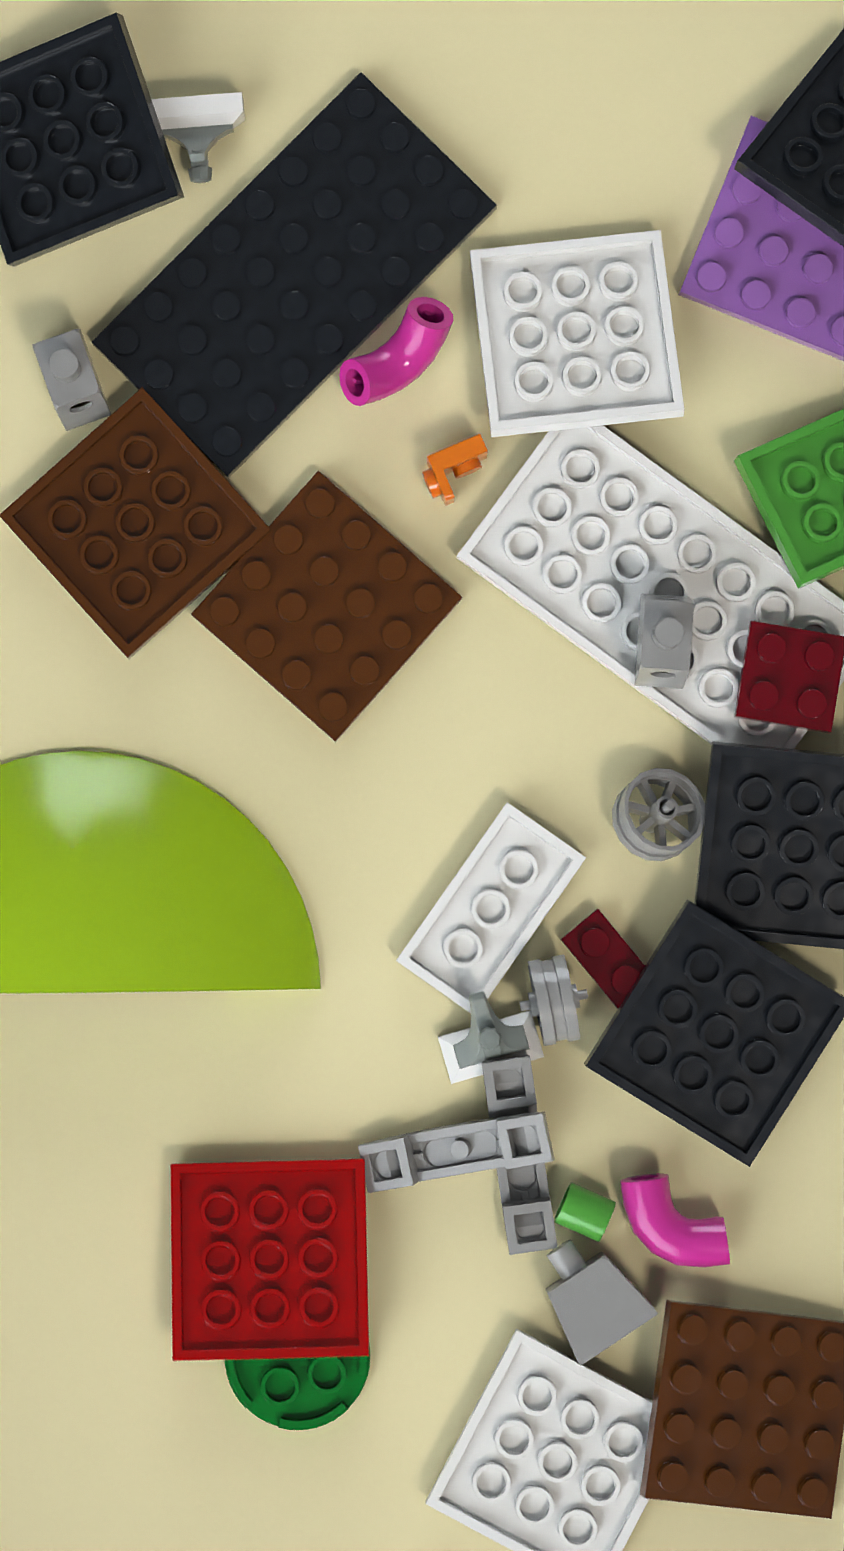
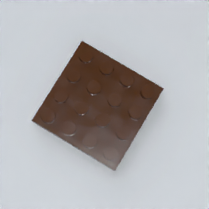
M143 387L0 514L1 519L128 659L143 648L271 531L269 526Z
M317 471L269 525L271 531L238 560L191 615L336 742L462 600V596L322 473Z
M666 1300L640 1495L647 1499L832 1519L844 1429V1321Z

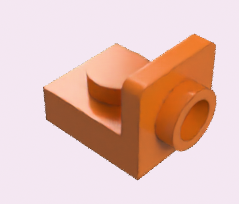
M481 434L427 456L429 469L423 471L422 475L432 498L441 495L445 506L454 503L455 496L446 475L453 472L455 478L458 479L482 468L480 461L487 458L488 450Z

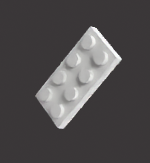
M507 802L396 961L471 1013L469 995L483 991L487 999L489 998L586 857Z

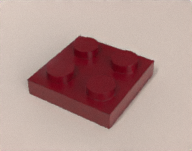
M750 621L734 718L831 733L844 658V636Z

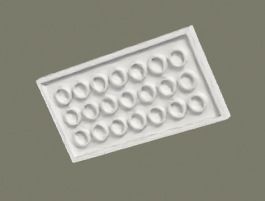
M603 425L548 431L456 556L466 566L711 745L712 741L794 749L807 732L806 729L734 718L750 621L844 636V601L817 581L798 589L782 556ZM641 594L690 597L694 601L690 669L683 689L634 686ZM844 658L839 687L844 681Z

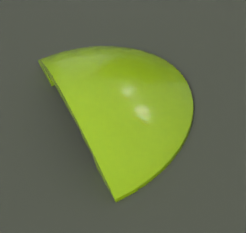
M69 751L45 753L0 765V994L321 989L318 952L313 928L302 896L287 867L270 842L247 817L226 799L200 782L169 767L141 758L109 752Z

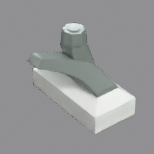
M242 92L151 99L164 138L180 144L189 154L191 168L188 169L190 182L206 183L211 181L212 167H209L208 152L221 138L233 133L234 128L245 121Z
M483 991L469 995L471 1008L470 1028L438 1036L451 1084L483 1075L482 1062L530 1055L531 1061L544 1057L531 1010L498 1019Z

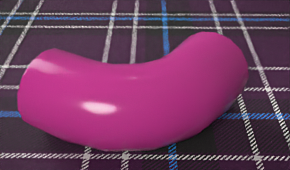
M417 297L411 300L399 328L386 343L371 353L348 359L342 364L339 374L340 385L347 400L356 406L373 403L403 390L419 378L435 360L448 336L454 321L450 309L442 302L433 298Z
M668 1174L637 1175L620 1181L623 1205L631 1229L652 1254L677 1266L713 1267L730 1264L727 1233L723 1216L689 1219L681 1215L675 1209L671 1198Z

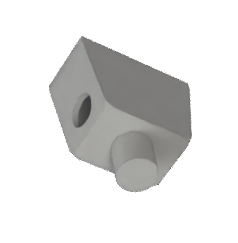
M77 328L32 344L53 405L66 431L111 415L81 329ZM89 401V403H87L84 406L78 408H71L78 403Z
M641 594L634 686L683 689L689 674L694 601L690 597Z
M570 1239L547 1254L548 1259L561 1278L546 1288V1291L580 1366L658 1315L647 1298L603 1252L596 1254L585 1262Z

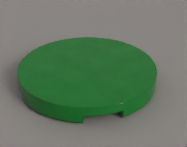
M370 1343L368 1357L225 1360V1368L230 1386L245 1409L247 1408L261 1420L278 1426V1428L308 1430L334 1421L344 1414L355 1402L368 1376Z

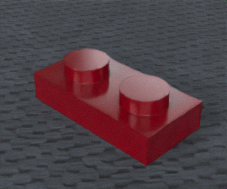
M596 909L560 940L618 1009L645 965L600 910Z

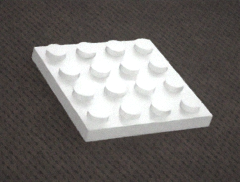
M661 230L470 250L491 437L684 417V402Z
M516 1328L428 1495L426 1505L512 1551H622L649 1499L640 1495L652 1400L584 1364L580 1366L577 1360Z

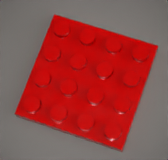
M365 1159L170 1164L172 1361L369 1356Z

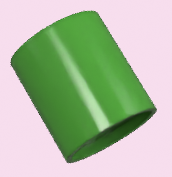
M571 1182L560 1203L554 1223L599 1242L611 1219L616 1202Z

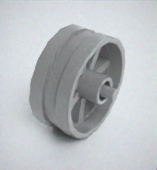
M654 768L640 773L617 795L612 808L613 827L619 841L632 854L650 861H665L678 856L700 836L704 826L705 803L699 789L686 776L672 769ZM649 784L664 787L662 796L658 800ZM635 787H638L647 806L629 801L631 792ZM673 793L680 799L683 805L678 806L677 802L672 798ZM629 813L640 815V826L635 828ZM687 814L688 830L673 818ZM665 828L683 842L676 846H667ZM644 831L655 833V843L647 840L642 833Z
M564 954L551 957L552 959L540 961V959L528 961L532 992L528 993L529 1000L520 1002L521 1011L531 1010L532 1017L537 1016L544 1046L554 1045L556 1041L568 1040L569 1042L580 1040L576 1008H580L579 1000L588 999L587 989L577 991L576 984L571 985Z

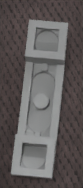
M530 1055L482 1062L489 1118L537 1112ZM545 1163L506 1169L505 1167L496 1168L509 1255L558 1248Z
M545 1112L500 1116L451 1124L388 1137L358 1146L360 1159H365V1181L368 1193L413 1186L420 1181L501 1167L512 1169L555 1160Z

